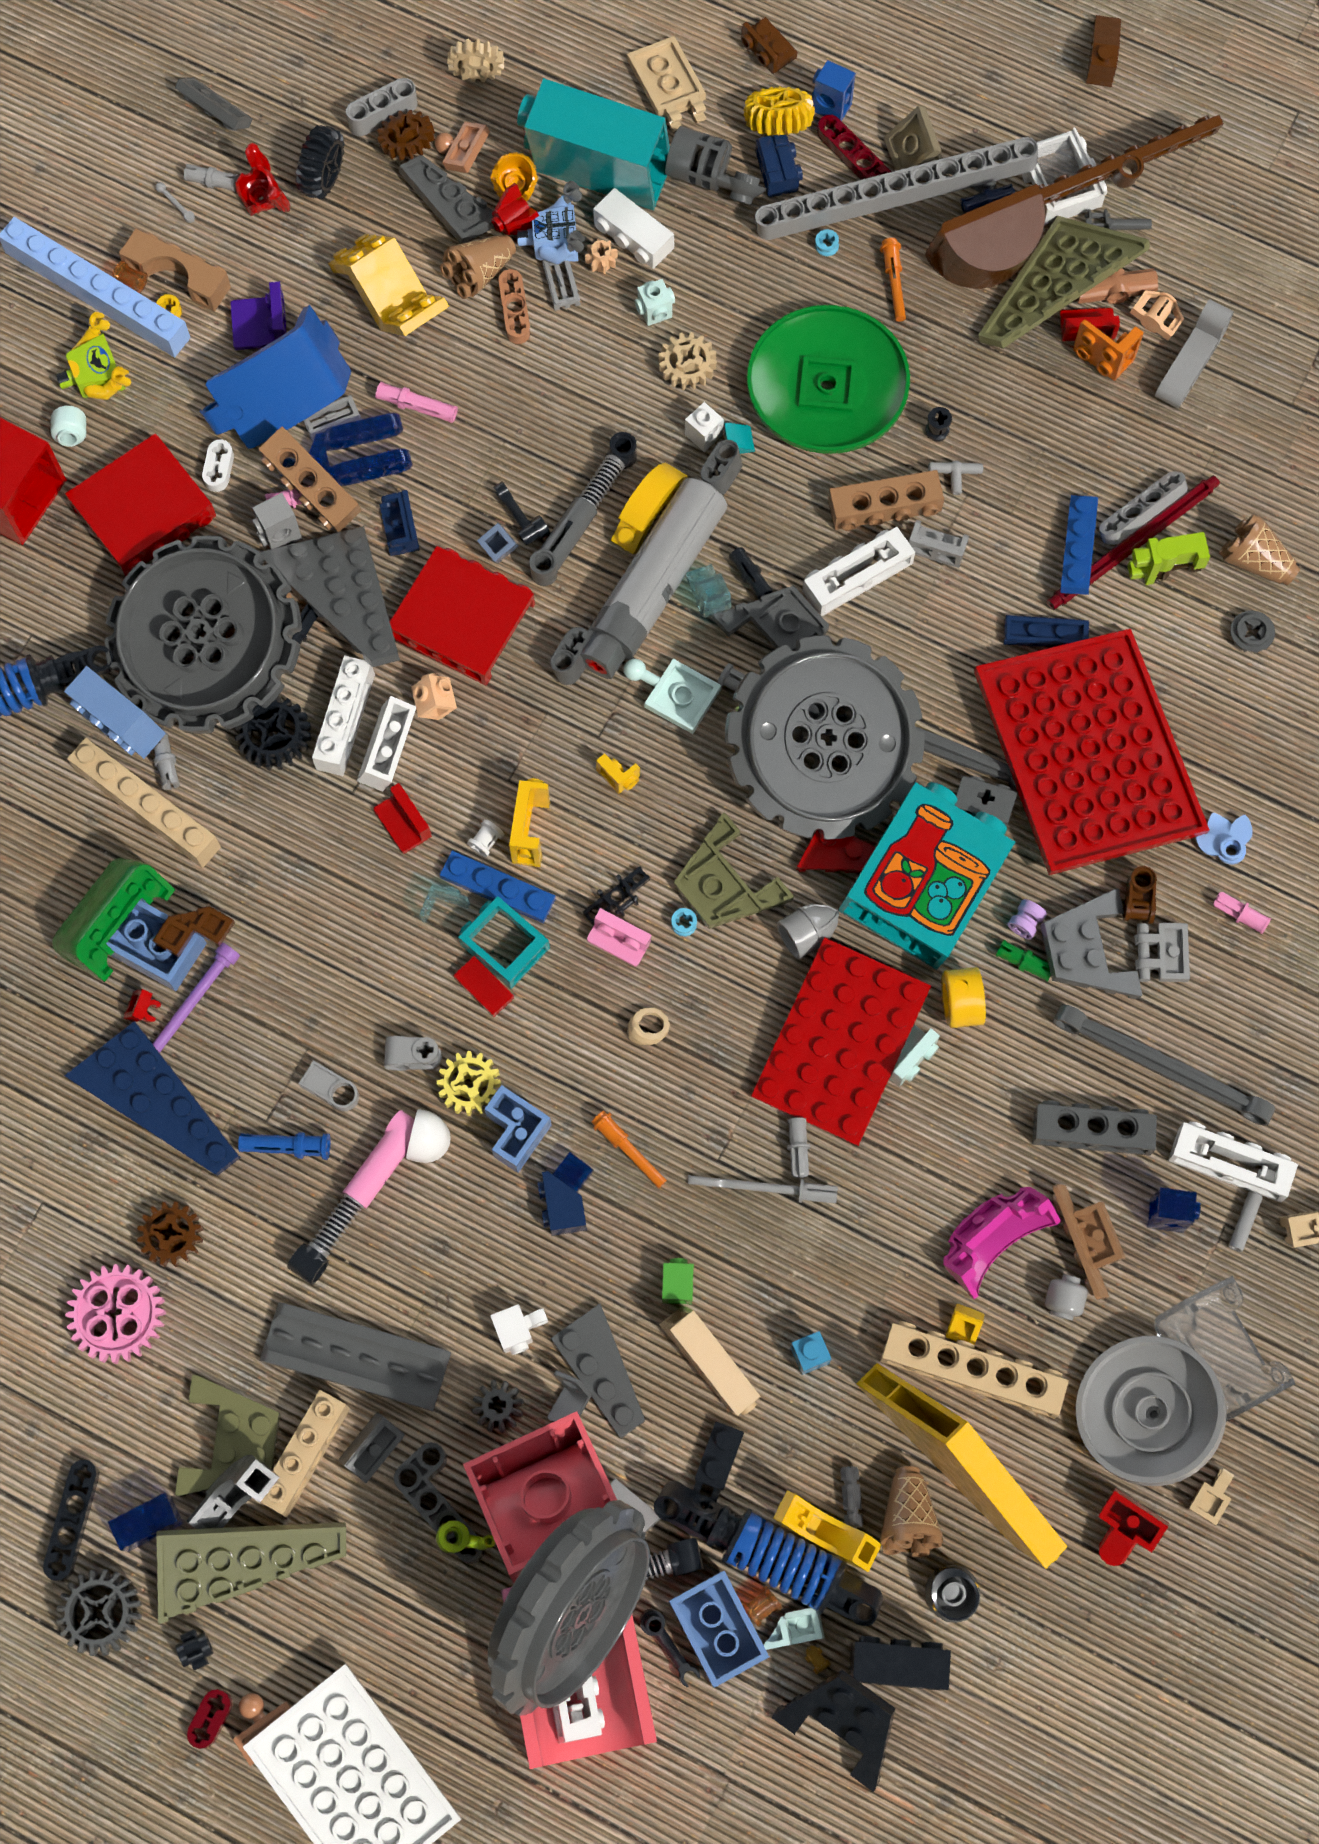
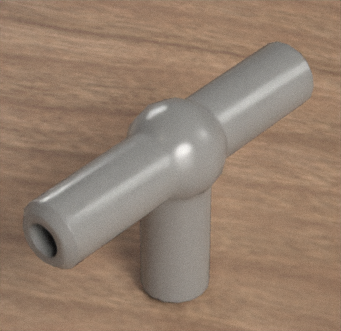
M957 460L952 462H930L928 464V471L937 470L938 473L951 474V493L953 495H960L962 493L961 474H982L983 464L961 463Z

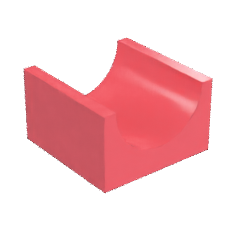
M577 1411L463 1464L513 1583H515L536 1550L565 1520L581 1510L588 1508L596 1509L597 1507L603 1508L609 1501L617 1500Z
M633 1614L607 1657L592 1674V1676H596L599 1686V1695L595 1696L597 1708L602 1709L605 1720V1727L601 1728L602 1735L559 1744L553 1708L537 1707L532 1713L520 1716L529 1769L657 1742ZM576 1692L570 1696V1701H566L567 1706L582 1703L581 1700L577 1699Z

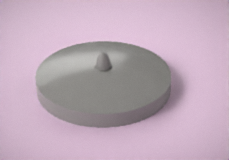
M1160 1336L1130 1338L1104 1351L1086 1371L1076 1399L1078 1429L1090 1454L1114 1476L1129 1483L1142 1486L1173 1484L1199 1471L1216 1452L1226 1426L1227 1409L1225 1395L1212 1368L1202 1356L1187 1345Z

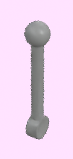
M163 182L157 183L156 190L159 193H163L181 211L187 223L194 222V213L187 211L166 190V185Z

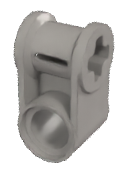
M390 1036L386 1038L385 1069L393 1071L431 1070L438 1067L441 1063V1051L436 1042L431 1038ZM431 1049L432 1053H428V1058H423L422 1054H426V1050Z

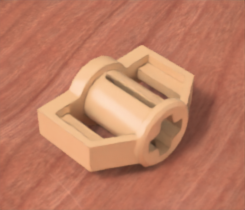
M1145 290L1129 312L1140 320L1145 329L1158 333L1168 341L1184 320L1176 299L1165 292ZM1149 298L1156 299L1148 312L1142 309ZM1161 307H1162V308H1163L1162 311H1161L1160 314L1157 316V313L1159 312V310H1160ZM1172 311L1175 318L1169 327H1166L1163 322Z

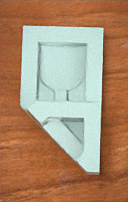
M812 1608L786 1613L784 1617L780 1618L775 1630L765 1642V1649L769 1650L825 1638L820 1615Z

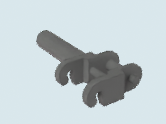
M1088 209L1087 214L1084 215L1087 218L1085 223L1111 230L1151 229L1152 219L1108 218L1110 213H1108L1107 209H1104L1103 213H1091V209ZM1103 218V223H1092V219Z

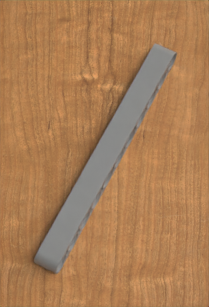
M1023 137L764 205L755 213L757 234L762 239L772 240L1028 173L1037 165L1038 144L1033 138ZM1001 160V161H1004V162H1003V163H997V162H995V161ZM971 167H977V168H979V169H977V170H971V169H969V168H971ZM945 174H952L953 176L946 177V176H943V175H945ZM919 181H926V183H923V184L918 183V182H919ZM895 187L901 188L900 190H892ZM868 194H874V195H875V196H873V197H866V195H868ZM849 201L847 204H841L840 202ZM820 207H821V208H824V209L821 210V211H816V210H814V209L820 208ZM792 214L798 215L797 217H793V218L788 217V216H790V215H792ZM766 221H771V222H772V223H770V224H763V222H766Z

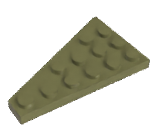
M1057 216L978 334L980 342L1004 349L1148 251L1150 248L1149 239Z

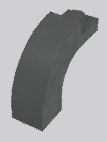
M246 1455L234 1462L215 1480L205 1492L207 1496L187 1519V1522L195 1529L223 1528L236 1511L248 1500L254 1498L260 1503L280 1477L253 1455Z

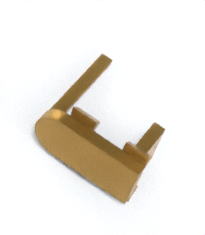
M809 1646L806 1649L807 1656L805 1659L808 1663L811 1661L815 1667L813 1671L817 1675L830 1666L831 1662L829 1659L825 1660L821 1655L823 1651L820 1647Z

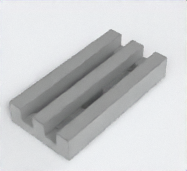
M543 260V269L554 310H560V307L565 306V309L570 308L572 304L580 306V297L570 261L564 260L561 262L564 263L573 297L568 298L560 265ZM552 265H554L555 273L562 295V299L558 300L552 274L549 267Z
M348 395L335 400L303 420V423L312 441L359 423L362 420L352 396ZM346 406H350V408H347V409L342 410V411H340V412H337V413L333 412V411L339 410V409H341V408H344V407H346ZM326 415L324 418L310 423V420Z

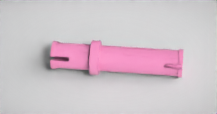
M380 382L376 390V399L396 404L400 409H412L450 423L455 421L458 411L457 406L410 392V389L406 387L401 389L384 382Z

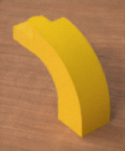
M666 462L652 469L635 489L619 516L621 520L611 541L630 553L636 554L653 521L670 502L682 481L688 478V476Z
M788 1490L773 1517L774 1520L782 1524V1527L841 1560H846L847 1563L866 1572H869L882 1546L880 1542L867 1533L829 1516Z

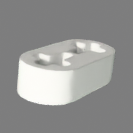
M219 439L213 441L207 450L202 478L206 488L213 492L224 490L229 483L234 453L230 443L226 440ZM221 449H224L225 453L221 455L219 462L216 453H220ZM216 470H218L220 478H217L216 482H212L211 478H214Z

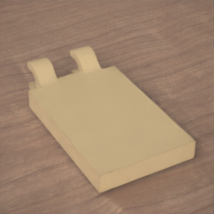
M675 36L627 53V61L658 116L666 115L672 132L677 131L681 126L682 116L680 113L691 109L696 123L706 120L704 114L706 107L702 102L706 100V92Z

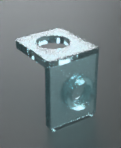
M432 884L420 911L421 920L425 923L427 922L437 898L466 909L470 907L469 898L460 894L461 892L452 886L446 885L442 888Z

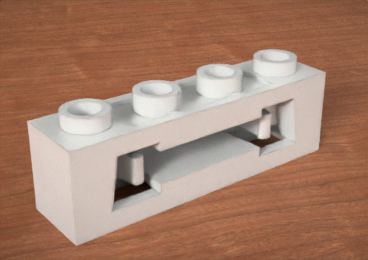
M898 527L890 531L888 529L883 530L876 535L874 540L867 544L861 543L857 545L845 557L838 556L820 571L816 569L810 572L805 577L802 592L821 616H824L912 565L915 551ZM879 555L878 562L845 580L844 586L838 589L840 580L872 563L873 558Z
M344 656L312 756L316 770L344 776L375 677L373 667L365 660Z
M1184 1122L1178 1128L1168 1159L1169 1162L1250 1192L1258 1193L1280 1203L1288 1197L1298 1164L1292 1162L1289 1156L1281 1153H1274L1272 1155L1262 1151L1263 1148L1254 1143L1246 1142L1242 1144L1234 1141L1233 1136L1224 1132L1212 1133L1205 1130L1206 1127L1197 1122ZM1209 1149L1211 1152L1252 1167L1262 1166V1169L1255 1173L1214 1157H1210L1208 1160L1203 1158V1156L1207 1155Z
M591 1676L576 1691L577 1699L581 1700L582 1703L567 1706L566 1701H570L569 1697L559 1705L552 1707L559 1744L602 1735L601 1728L605 1727V1720L602 1709L597 1708L595 1696L599 1695V1686L596 1676Z

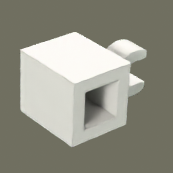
M519 1304L490 1315L504 1352L511 1351L512 1355L529 1349L528 1344L533 1342L529 1329L548 1323L543 1308L523 1317Z

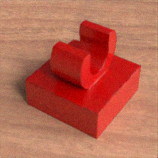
M144 989L133 991L123 1018L131 1022L142 1020L148 1023L155 1022L156 1018L150 1016L147 1009L149 1006L160 1008L161 1003L157 1000H151L153 993Z

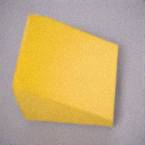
M956 1304L945 1335L946 1338L956 1342L957 1340H962L975 1345L985 1314L961 1304Z

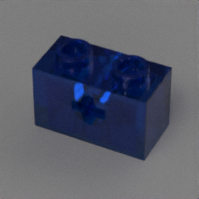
M1160 1187L1150 1198L1147 1228L1179 1233L1186 1231L1200 1216L1201 1203L1196 1201L1197 1192Z
M166 1493L108 1521L119 1549L127 1553L155 1539L157 1531L172 1530L184 1524L172 1496Z

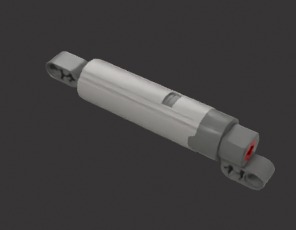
M723 440L715 446L701 469L702 480L686 478L682 481L589 629L585 630L581 627H575L566 633L550 660V665L558 682L564 685L575 683L585 668L600 677L612 679L623 660L634 658L666 607V604L727 510V502L723 495L728 491L742 468V459L736 442L733 440ZM570 665L568 668L562 669V667Z

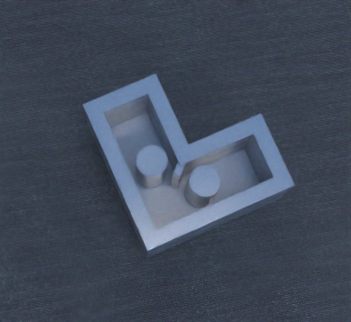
M501 1085L484 1109L487 1118L505 1129L492 1148L494 1158L519 1173L552 1126L551 1118Z

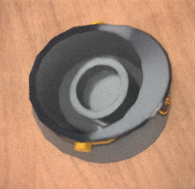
M946 1565L934 1571L927 1580L925 1588L926 1601L937 1617L946 1622L959 1623L968 1620L976 1613L980 1604V1589L976 1578L966 1568L958 1565Z

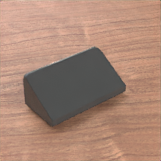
M377 1412L338 1461L363 1482L367 1483L405 1434Z

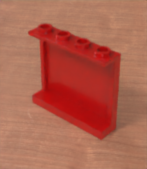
M156 433L65 493L71 507L84 519L121 567L125 576L140 561H143L145 564L154 558L153 552L158 548L176 540L185 541L190 536V533L199 527L207 526L216 517L212 503Z
M436 546L390 621L394 640L487 686L492 678L491 669L529 606L534 608V593L523 584L516 585L508 581L499 572L492 573L484 569L475 560L468 561L461 558L451 548L443 549Z

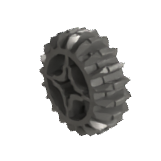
M107 1569L101 1571L100 1577L96 1570H90L89 1581L84 1575H78L77 1578L80 1586L78 1587L70 1582L67 1586L72 1591V1594L62 1593L60 1595L62 1600L67 1601L66 1606L60 1605L56 1608L58 1612H65V1617L56 1620L57 1624L67 1625L60 1632V1635L65 1637L72 1634L67 1645L73 1647L79 1642L77 1652L83 1654L89 1647L90 1656H96L99 1647L103 1656L109 1655L110 1645L115 1651L121 1650L119 1639L129 1643L131 1638L126 1633L127 1630L137 1632L139 1629L136 1625L131 1624L132 1619H142V1614L133 1613V1608H139L142 1606V1602L131 1600V1598L138 1594V1590L130 1589L126 1591L131 1581L125 1579L119 1584L121 1574L115 1572L110 1578V1573ZM99 1586H107L113 1589L109 1595H105L100 1600H95L87 1594L89 1590ZM119 1598L123 1607L120 1624H118L113 1613ZM79 1601L85 1610V1616L80 1622V1627L76 1620V1610ZM92 1605L103 1608L102 1614L106 1620L94 1618L97 1613ZM99 1625H103L112 1632L109 1636L97 1640L86 1636L90 1630H94Z

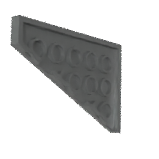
M364 526L260 552L265 557L263 564L273 563L287 579L291 586V591L301 600L307 602L313 608V612L325 619L326 624L339 636H343L357 653L362 654L368 664L376 667L400 660Z

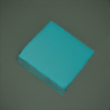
M724 423L725 440L736 442L740 454L755 452L751 426Z

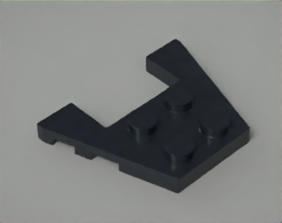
M841 1670L815 1685L811 1691L804 1695L796 1696L790 1703L785 1706L781 1705L775 1710L771 1718L794 1735L808 1715H810L824 1727L845 1740L850 1746L863 1753L850 1776L872 1792L876 1790L881 1778L880 1772L885 1760V1749L890 1737L895 1707Z

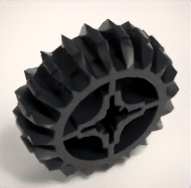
M317 125L306 136V141L302 144L299 161L297 162L296 184L300 193L306 194L307 197L324 199L327 193L331 192V188L334 186L341 171L345 144L343 135L340 131L335 130V128Z
M279 696L267 708L256 705L252 711L253 719L235 727L236 733L239 734L235 737V741L240 745L238 748L240 753L246 754V761L251 763L255 760L254 764L257 768H260L265 763V767L269 771H271L274 764L281 771L283 769L282 763L287 762L289 766H293L292 758L295 757L301 760L302 754L300 750L308 751L309 746L306 742L312 739L311 733L308 732L312 727L310 722H307L308 716L306 712H301L299 704L292 706V701L289 698L282 703ZM287 719L295 724L294 736L290 735L288 730L285 729ZM253 731L258 732V735L262 737L260 748L252 743ZM284 746L283 748L275 750L277 747Z

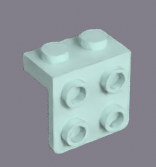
M914 1024L889 1079L898 1087L905 1080L911 1082L921 1068L918 1065L923 1059L930 1060L939 1049V1046L936 1044L940 1035L931 1028L927 1033H924Z

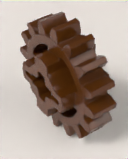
M409 110L407 114L399 111L397 117L390 115V121H383L381 123L383 128L377 130L379 135L377 139L383 154H389L391 159L399 156L400 161H403L405 156L414 159V154L416 153L423 155L422 149H430L429 142L435 140L433 124L430 122L428 115L423 117L421 111L415 115L412 110Z
M176 1201L173 1203L172 1208L166 1202H162L161 1210L158 1211L152 1206L151 1212L153 1215L151 1217L147 1215L142 1216L146 1224L145 1226L137 1227V1230L143 1233V1236L137 1238V1242L139 1244H146L141 1249V1252L144 1255L151 1253L149 1260L152 1263L160 1259L162 1267H166L169 1261L175 1267H178L179 1259L182 1258L188 1263L190 1261L188 1253L197 1254L199 1252L194 1245L195 1243H203V1239L197 1233L204 1229L202 1225L195 1224L200 1218L196 1213L190 1215L191 1208L186 1205L180 1210V1204ZM165 1217V1220H163L159 1224H156L160 1219ZM181 1218L185 1219L188 1223L189 1231L181 1228ZM173 1229L178 1235L170 1236L168 1240L163 1234L170 1233ZM151 1237L159 1240L160 1251L154 1248ZM185 1244L183 1248L175 1252V1249Z

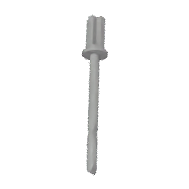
M688 1175L687 1183L799 1195V1203H802V1200L836 1203L838 1186L804 1183V1179H801L800 1186Z

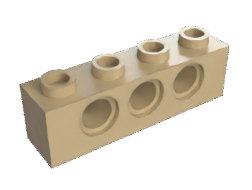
M319 1390L273 1469L280 1478L265 1495L261 1503L288 1518L347 1416L350 1408L346 1404Z

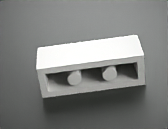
M614 188L593 208L596 228L600 232L610 235L619 247L628 249L641 264H647L654 269L674 249V233Z
M392 696L382 705L357 782L382 792L392 782L416 706Z

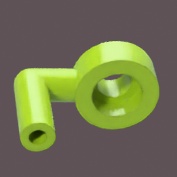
M454 1520L441 1525L436 1534V1542L439 1548L450 1554L460 1552L465 1547L486 1550L495 1545L492 1535L484 1537L471 1535L463 1523ZM448 1532H453L456 1535V1541L453 1544L449 1543L446 1539Z

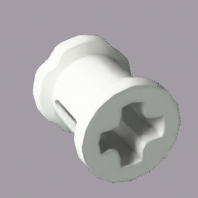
M484 819L481 823V829L473 839L470 838L467 844L479 855L487 858L491 847L498 838L501 839L504 836V833L494 823Z

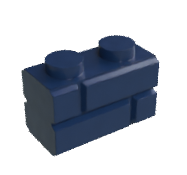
M787 135L758 138L756 140L755 153L765 187L767 188V195L775 197L783 193L797 192L799 190V181L803 180L801 165H796L794 158H796L794 142H789Z

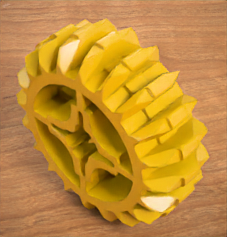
M781 86L778 88L770 87L769 89L762 88L760 91H755L752 95L747 96L744 107L746 126L750 127L752 131H758L759 134L765 133L768 136H788L791 133L797 134L799 131H804L807 127L811 126L813 116L815 115L812 96L808 95L806 91H800L799 88L791 89L790 86L787 88Z

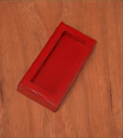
M475 956L453 975L454 979L493 1018L514 999V995Z

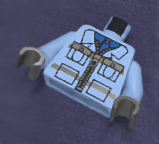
M569 181L565 184L563 192L566 196L562 195L552 206L538 212L539 216L532 220V229L517 230L518 246L534 245L536 259L546 260L556 265L564 260L578 261V253L584 249L582 242L585 241V237L580 231L576 230L574 205L571 204V201L579 202L582 199V193L579 191L580 186L577 183Z

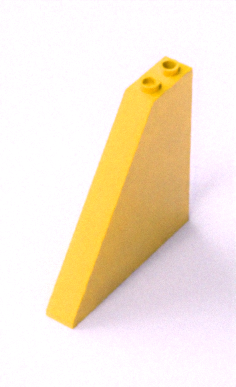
M878 1363L856 1383L869 1399L1014 1547L1045 1569L1058 1559L1059 1555L1067 1548V1545L968 1421Z

